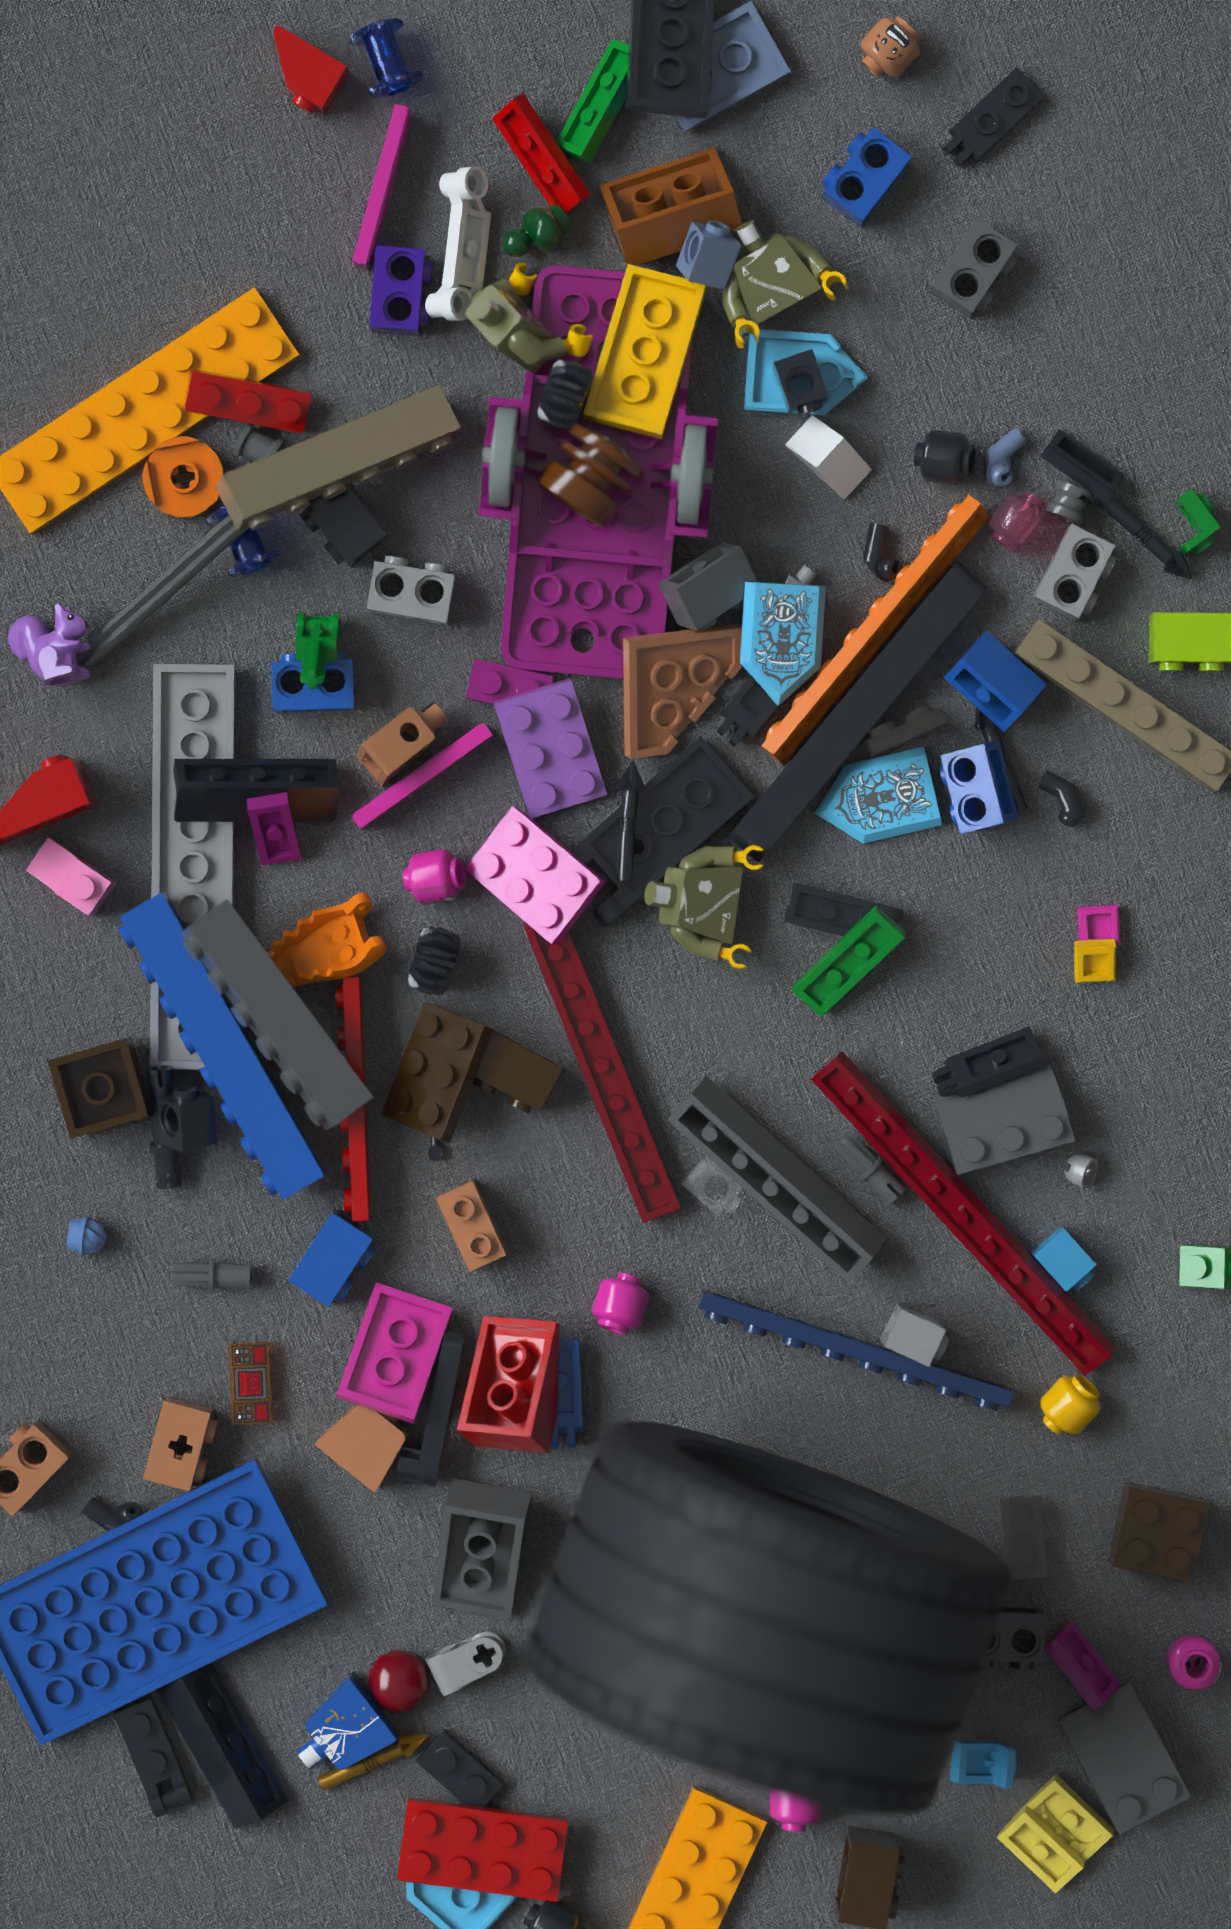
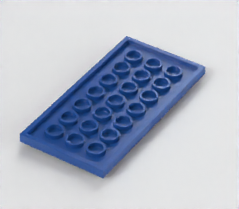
M255 1458L192 1489L190 1492L188 1491L129 1522L0 1584V1667L40 1746L327 1606L329 1600L258 1458Z

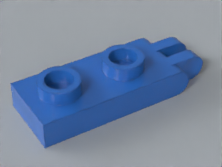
M579 1338L559 1339L557 1418L551 1440V1449H560L559 1433L567 1432L568 1448H576L575 1432H583Z

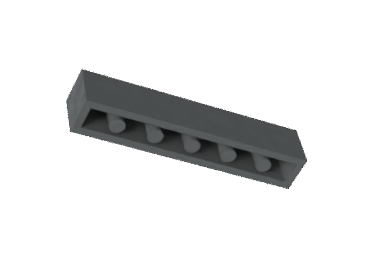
M228 899L181 932L185 938L182 943L187 953L195 961L201 960L210 972L207 974L210 984L219 994L225 993L234 1006L231 1010L235 1018L242 1026H250L258 1037L256 1040L258 1049L268 1060H275L283 1071L280 1073L283 1083L292 1093L298 1091L307 1104L304 1109L315 1125H323L328 1130L373 1098Z
M707 1076L698 1083L667 1119L847 1283L875 1257L886 1240L885 1236Z

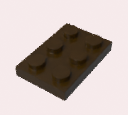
M424 1001L381 1115L450 1143L492 1035L493 1028Z

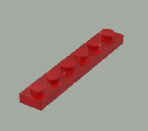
M361 977L343 978V986H336L337 1010H344V1026L337 1027L338 1050L346 1051V1061L366 1087ZM365 1103L341 1121V1130L349 1131V1147L342 1148L343 1172H350L351 1188H344L345 1212H352V1221H369L371 1219L367 1105Z

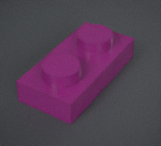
M475 658L466 699L494 705L495 701L553 683L554 677Z
M287 792L247 799L248 813L262 866L302 859L301 847Z
M1073 1620L1061 1625L1045 1643V1647L1053 1660L1060 1666L1075 1686L1079 1695L1084 1698L1092 1710L1104 1705L1119 1687V1681Z

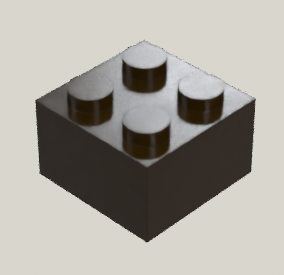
M131 1037L48 1060L70 1139L151 1116L150 1100Z
M1125 1481L1108 1558L1109 1562L1113 1567L1193 1583L1210 1503L1203 1497Z
M848 1825L834 1904L838 1923L874 1929H887L888 1919H896L899 1895H896L897 1887L894 1886L895 1878H903L906 1855H903V1846H899L895 1833Z

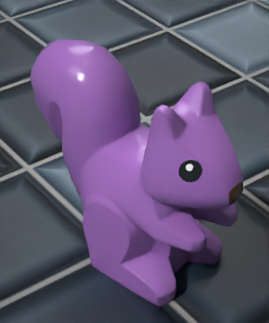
M60 603L56 604L55 630L49 633L47 625L35 615L21 617L12 624L8 634V643L12 654L17 655L21 661L28 659L31 669L44 680L47 686H67L91 677L90 671L79 667L76 661V655L91 649L89 643L78 641L88 631L89 624L84 617L74 613L72 608H64Z

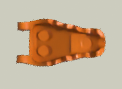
M363 892L354 895L345 903L315 910L309 918L299 919L296 930H284L282 932L283 937L271 943L272 951L267 952V954L293 988L316 982L343 979L363 972L385 954L387 946L383 937L373 936L369 938L363 918L372 910L373 905L369 894Z

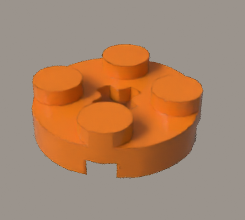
M179 436L161 442L154 449L155 451L150 455L143 468V486L148 498L163 513L180 519L195 518L205 514L219 502L221 497L216 486L221 476L225 474L224 468L218 455L207 444L192 437ZM180 467H186L189 473H195V480L190 481L189 488L182 489L181 484L173 483V477L179 475Z

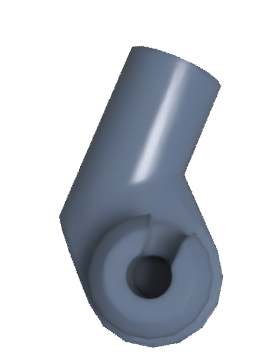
M1017 428L1008 432L986 452L985 475L989 483L994 486L1006 487L1012 482L1011 456L1027 444L1026 439Z

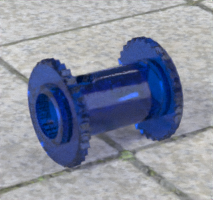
M399 18L373 22L352 34L349 39L351 45H364L378 81V84L369 90V94L373 98L397 95L410 89L423 78L421 71L409 72L394 34V32H397V30L404 26L403 21Z
M224 506L210 515L205 521L206 525L211 526L223 521L229 515L226 507ZM249 528L229 545L237 565L228 570L227 573L230 577H237L259 571L278 559L281 555L280 550L267 552L258 531Z

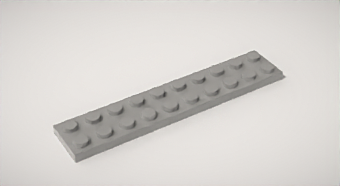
M153 664L151 898L161 892L167 893L186 928L226 899L234 908V822H176L174 820V810L177 794L173 767L174 759H235L236 665ZM157 982L152 983L150 1003V1067L157 1065V1069H161V1065H169L173 1069L199 1070L205 1065L197 1052L191 1055L186 1049L179 1035L184 1031L177 1017L173 1019L168 1017L159 1001V998L164 996ZM225 994V996H226L227 1000L229 1001L231 1007H233V1003L230 1001V999H229V998L227 997V995Z

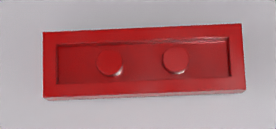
M524 93L513 98L492 118L549 205H558L568 216L591 195Z
M191 369L183 409L188 412L304 434L312 394L309 391Z

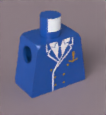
M352 1672L309 1717L305 1727L313 1738L299 1748L297 1753L310 1770L329 1757L340 1771L392 1744L397 1740L399 1732Z

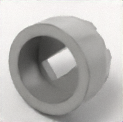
M1078 1153L1072 1155L1066 1161L1071 1167L1070 1169L1065 1168L1064 1174L1073 1185L1087 1189L1091 1186L1097 1175L1098 1160L1085 1154Z

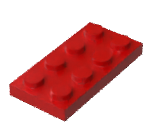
M408 1797L397 1880L557 1902L568 1818Z

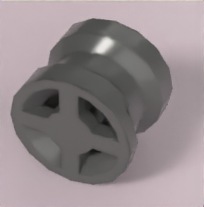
M1057 480L1054 487L1056 495L1053 501L1047 504L1045 512L1069 524L1082 526L1085 519L1083 511L1085 506L1091 504L1094 495L1080 487Z

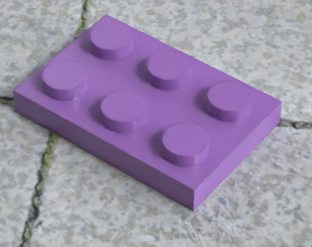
M571 678L494 702L530 818L542 816L607 795Z

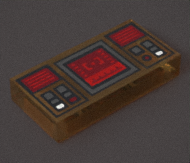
M270 1341L229 1343L232 1425L273 1423Z

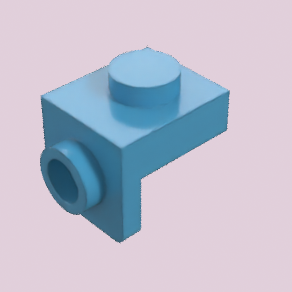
M955 1740L952 1750L950 1781L957 1784H994L1002 1788H1012L1013 1776L1017 1769L1016 1750L996 1740Z

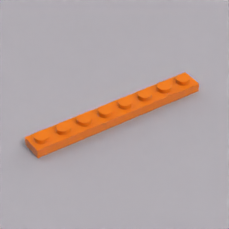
M968 495L963 502L957 503L950 510L946 518L947 522L937 534H932L925 540L921 547V553L914 562L901 569L896 576L895 585L885 596L879 597L873 603L869 610V616L861 626L854 628L848 633L843 642V647L838 654L821 666L814 683L808 690H803L796 696L790 712L782 721L776 722L766 734V741L762 744V747L775 760L785 766L990 518L980 502Z

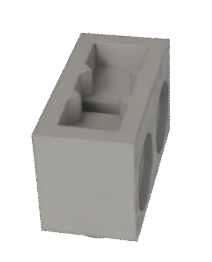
M1071 524L1067 528L1032 600L1074 621L1078 620L1082 613L1089 616L1099 594L1093 592V589L1099 577L1105 580L1108 578L1117 560L1116 557L1111 555L1115 545ZM1089 546L1095 551L1097 559L1094 566L1084 567L1077 562L1075 554L1078 547ZM1071 582L1077 587L1079 595L1076 602L1068 604L1060 600L1057 593L1060 583Z
M385 556L384 562H374L367 610L369 612L449 625L456 576L448 574V566L425 563L424 569L408 567V559L394 556ZM390 575L399 576L404 582L402 592L395 597L386 596L381 590L383 580ZM430 582H437L444 589L442 599L434 604L424 602L421 597L422 588Z
M896 1303L880 1338L884 1347L928 1367L933 1359L938 1361L941 1359L949 1341L944 1334L946 1329L941 1322L899 1303Z

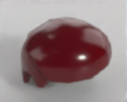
M389 1651L379 1656L369 1670L370 1693L377 1704L389 1712L408 1713L420 1707L429 1694L430 1680L428 1670L423 1661L410 1651Z

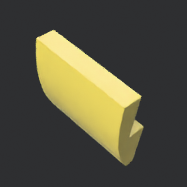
M1055 1774L1008 1822L997 1838L1056 1894L1084 1868L1085 1861L1113 1836L1115 1829Z

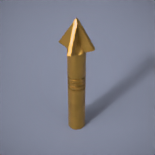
M401 1733L398 1741L340 1771L335 1768L319 1775V1784L323 1791H326L368 1772V1769H375L379 1765H384L404 1755L410 1759L430 1735Z

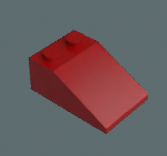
M59 754L40 762L42 769L32 773L0 810V846L99 806L80 760L69 758L68 755L63 756V754Z
M483 1316L457 1431L474 1446L549 1453L557 1418L560 1325L557 1322Z

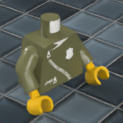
M754 220L748 221L733 230L735 238L741 244L742 251L736 257L725 290L722 289L721 303L732 327L736 328L735 341L739 348L744 349L741 335L747 332L755 336V341L758 344L760 335L757 324L822 289L818 282H822V287L830 300H836L835 295L829 290L833 283L840 282L847 290L849 289L844 275L834 271L833 267L815 247L795 236L783 237L777 232L763 238Z
M518 263L509 281L501 279L478 290L473 295L471 305L465 313L466 317L497 350L533 374L546 361L564 357L566 352L578 357L585 356L593 338V335H584L586 331L585 326L579 324L572 325L566 340H562L560 337L555 338L528 307L514 295V293L521 296L529 294L538 276L537 274L533 276L524 275L528 265L526 263Z
M756 844L749 845L744 851H738L736 847H703L683 857L679 866L668 867L665 871L664 883L651 881L647 884L644 896L646 904L660 907V924L670 927L671 936L688 953L720 962L722 959L728 960L732 968L736 970L747 968L746 965L735 963L732 955L737 950L751 953L749 947L744 944H737L732 948H728L725 946V943H733L743 873L742 867H736L737 863H744L751 870L760 869L764 865L751 864L747 860L746 856L749 851H764L760 845Z

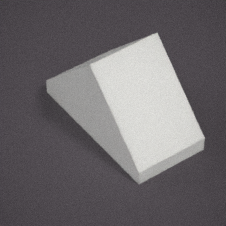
M813 415L785 444L795 456L844 500L872 470L844 437Z

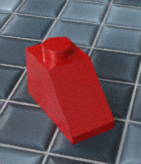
M276 25L273 34L289 94L294 97L291 103L310 115L316 110L325 116L349 76L347 66L279 25Z

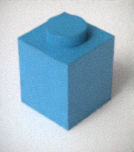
M1061 1226L1031 1252L1036 1260L1066 1292L1072 1287L1075 1291H1078L1094 1276L1091 1270L1096 1266L1095 1262Z

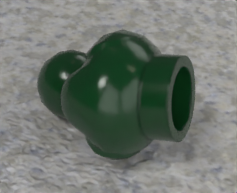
M552 204L546 209L540 207L532 208L523 215L522 230L513 229L505 234L502 241L503 249L511 257L524 256L531 244L544 253H556L562 245L564 235L571 231L570 221L565 212L556 204Z

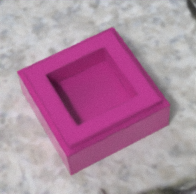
M1119 905L1077 907L1078 941L1115 939L1116 946L1121 945Z

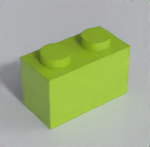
M1154 612L1150 614L1149 664H1159V671H1184V664H1200V671L1202 672L1224 671V664H1231V613Z

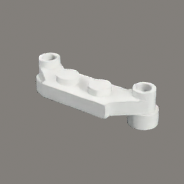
M478 166L462 167L457 172L443 174L440 179V190L445 197L450 199L451 213L442 286L436 293L428 295L425 302L426 311L433 318L444 317L449 321L468 319L465 313L471 305L472 296L483 288L491 213L485 210L481 200L488 189V178L485 171Z

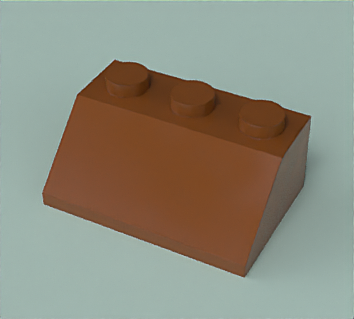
M715 147L600 185L626 265H644L655 259L681 252L692 221L707 224L708 220H715L729 226L732 234L734 229L742 225L734 191Z

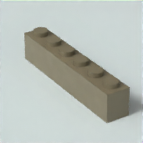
M437 385L223 474L216 489L237 531L250 526L251 530H257L271 523L274 520L272 516L286 511L288 515L295 514L310 505L309 500L322 495L324 500L333 498L346 490L345 485L358 480L361 485L369 483L381 476V470L394 465L396 469H401L414 463L418 459L417 455L430 450L431 454H437L448 449L454 444L452 440L461 427L441 386Z
M1040 619L1034 622L1014 651L1013 655L1027 667L1209 792L1218 791L1230 774L1231 751Z

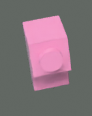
M51 837L47 838L26 869L27 872L51 888L58 896L88 916H95L117 883Z

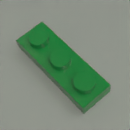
M612 39L556 140L563 153L588 163L592 161L626 98L628 44Z
M876 905L793 984L792 992L822 1017L905 938L906 931Z

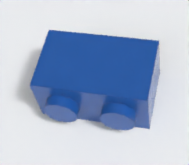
M987 631L944 677L945 680L1003 732L1017 720L1047 685Z
M334 1210L288 1281L327 1307L332 1304L334 1299L342 1303L354 1282L348 1279L356 1265L364 1269L376 1251V1248L370 1245L375 1236Z

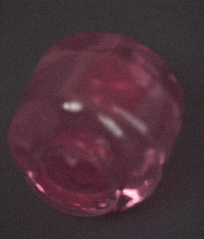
M1027 491L1024 492L1022 497L1016 494H1008L989 520V527L993 531L991 538L1014 554H1018L1020 550H1032L1049 525V518L1042 511L1045 503Z

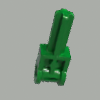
M298 612L295 639L296 661H302L300 681L303 684H308L310 690L317 689V684L324 683L327 661H337L338 649L340 647L339 612H333L331 616H307L305 612Z

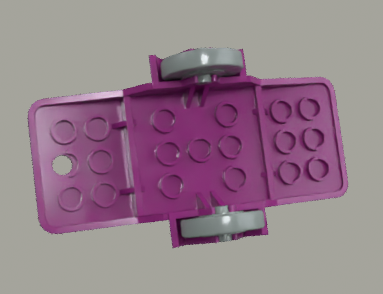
M558 265L543 269L538 274L535 282L532 313L555 338L560 337L562 340L567 339L572 325L579 324L585 326L586 331L584 335H593L589 350L582 357L566 352L564 357L546 361L535 374L526 369L522 400L489 397V416L484 440L481 501L478 516L511 519L501 654L508 665L517 669L624 679L623 638L665 633L668 603L658 583L670 576L674 535L707 538L718 418L686 415L692 341L663 440L585 420L583 417L584 411L582 412L577 425L594 432H599L629 452L636 464L646 472L640 481L625 473L620 477L633 487L634 491L631 495L614 488L611 490L609 495L619 504L621 510L607 530L590 522L535 482L550 459L569 466L572 459L560 447L563 441L568 442L579 450L583 445L569 431L557 430L541 422L537 411L551 369L559 359L568 362L571 360L582 364L583 367L591 370L594 379L625 272ZM579 629L589 630L595 638L594 646L587 652H578L571 645L572 635Z

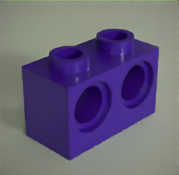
M376 245L369 323L372 332L420 336L421 325L428 326L429 315L425 308L426 301H423L424 285L432 284L433 261L426 260L425 249ZM408 261L415 266L413 276L404 281L396 279L393 276V268L399 262ZM400 301L408 303L412 307V311L406 320L396 321L389 316L390 308L394 303Z

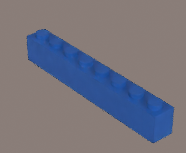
M161 892L119 916L124 924L118 928L121 936L130 949L136 946L144 960L139 963V966L150 984L157 982L164 994V996L159 998L163 1009L170 1019L178 1018L184 1029L179 1034L183 1044L191 1055L197 1052L205 1066L199 1070L211 1090L217 1087L225 1100V1102L220 1104V1107L231 1125L238 1123L245 1137L240 1139V1142L252 1161L258 1158L265 1172L260 1176L272 1196L278 1193L283 1200L327 1174L325 1168L244 1027L232 1013V1007L225 994H219L210 984L207 978V974L210 972L202 961H195L185 950L182 943L185 938L181 932L186 927L167 893Z

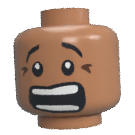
M899 16L894 20L888 17L882 18L860 42V47L866 55L861 62L878 78L883 73L889 77L897 78L919 56L920 47L917 42L921 37Z

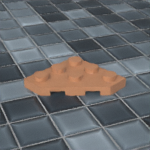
M737 624L709 627L700 631L690 629L623 638L624 753L628 758L635 759L669 754L679 742L676 738L691 721L694 723L715 700L713 695L728 677L732 679L742 668L740 664L742 627Z

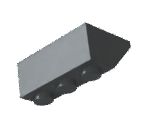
M1045 1062L1046 1065L966 1097H959L957 1093L948 1097H941L939 1093L932 1095L952 1166L957 1175L1075 1142L1066 1106L1050 1062Z

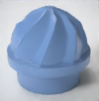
M83 1216L82 1219L72 1218L67 1236V1250L77 1251L78 1256L98 1252L107 1239L102 1224L90 1219L89 1216Z

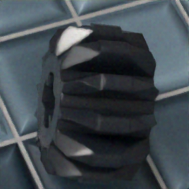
M559 359L554 363L537 411L539 420L548 424L551 428L570 431L574 424H578L593 381L591 370L571 360L568 362Z
M427 926L421 931L407 979L409 987L429 995H442L447 991L461 943L459 935L441 927Z

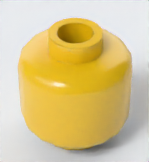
M1076 1374L1074 1377L1063 1375L1040 1400L1041 1409L1045 1414L1042 1418L1043 1422L1056 1434L1060 1435L1064 1431L1068 1434L1078 1435L1100 1412L1101 1406L1098 1399L1100 1392L1094 1384L1079 1374Z

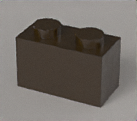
M493 1030L473 1085L492 1095L499 1089L511 1096L509 1104L530 1114L532 1108L541 1111L564 1067Z

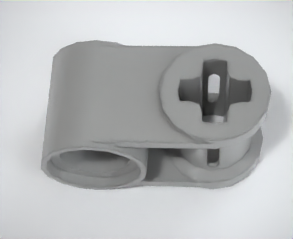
M486 1630L459 1643L448 1645L432 1653L425 1660L442 1695L445 1696L495 1671L505 1656L506 1645L498 1633ZM481 1644H484L486 1649L492 1647L495 1649L491 1660L486 1655H478Z

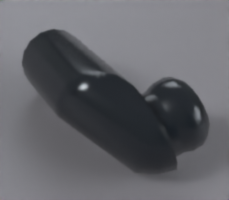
M869 523L863 560L876 578L884 582L895 580L902 569V565L885 548L889 527Z
M1046 770L1038 788L1058 798L1062 809L1059 814V820L1063 825L1068 827L1077 826L1080 819H1083L1086 813V807L1079 787Z
M93 1496L81 1513L104 1530L109 1531L142 1515V1508L138 1503L131 1501L109 1508Z

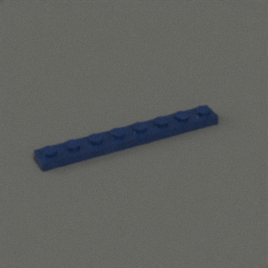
M703 1290L699 1302V1308L706 1310L704 1317L713 1321L727 1324L729 1318L744 1322L743 1330L765 1337L769 1330L783 1335L781 1342L801 1349L805 1348L806 1343L822 1347L820 1354L843 1361L844 1356L847 1355L859 1359V1367L879 1374L882 1373L883 1367L899 1372L897 1379L916 1386H920L922 1380L937 1384L936 1392L959 1399L962 1392L976 1397L974 1404L990 1410L997 1411L999 1405L1009 1408L1014 1394L1013 1390L1009 1387L931 1363L928 1367L891 1349L707 1290Z

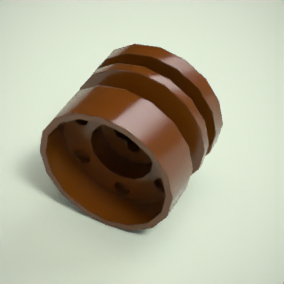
M574 424L569 433L583 444L580 450L563 441L560 447L572 459L569 466L550 459L535 482L566 506L600 528L607 530L621 510L619 504L609 495L611 490L614 488L631 495L634 491L633 487L620 477L625 473L640 481L646 472L636 464L630 453L599 432H594Z

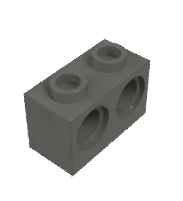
M976 218L929 292L969 318L975 309L983 313L996 293L990 287L999 275L1006 279L1016 264L1018 258L1012 254L1018 244ZM983 244H991L998 250L999 259L993 263H985L978 257L977 248ZM960 278L971 279L976 285V293L971 297L960 296L955 290V281Z

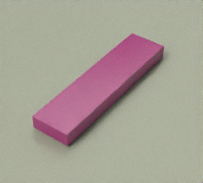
M399 104L394 106L352 259L354 267L364 270L371 269L376 245L378 244L412 120L409 107Z
M485 723L479 724L352 814L353 820L363 830L494 736Z

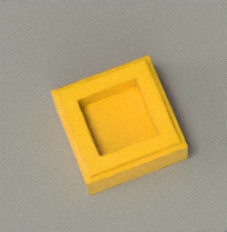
M1115 939L1074 941L1075 983L1116 981Z

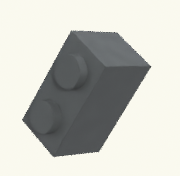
M720 542L658 583L677 624L700 631L713 626L718 620L717 617L727 610L741 607L744 603L745 582L758 581L742 548L730 543Z

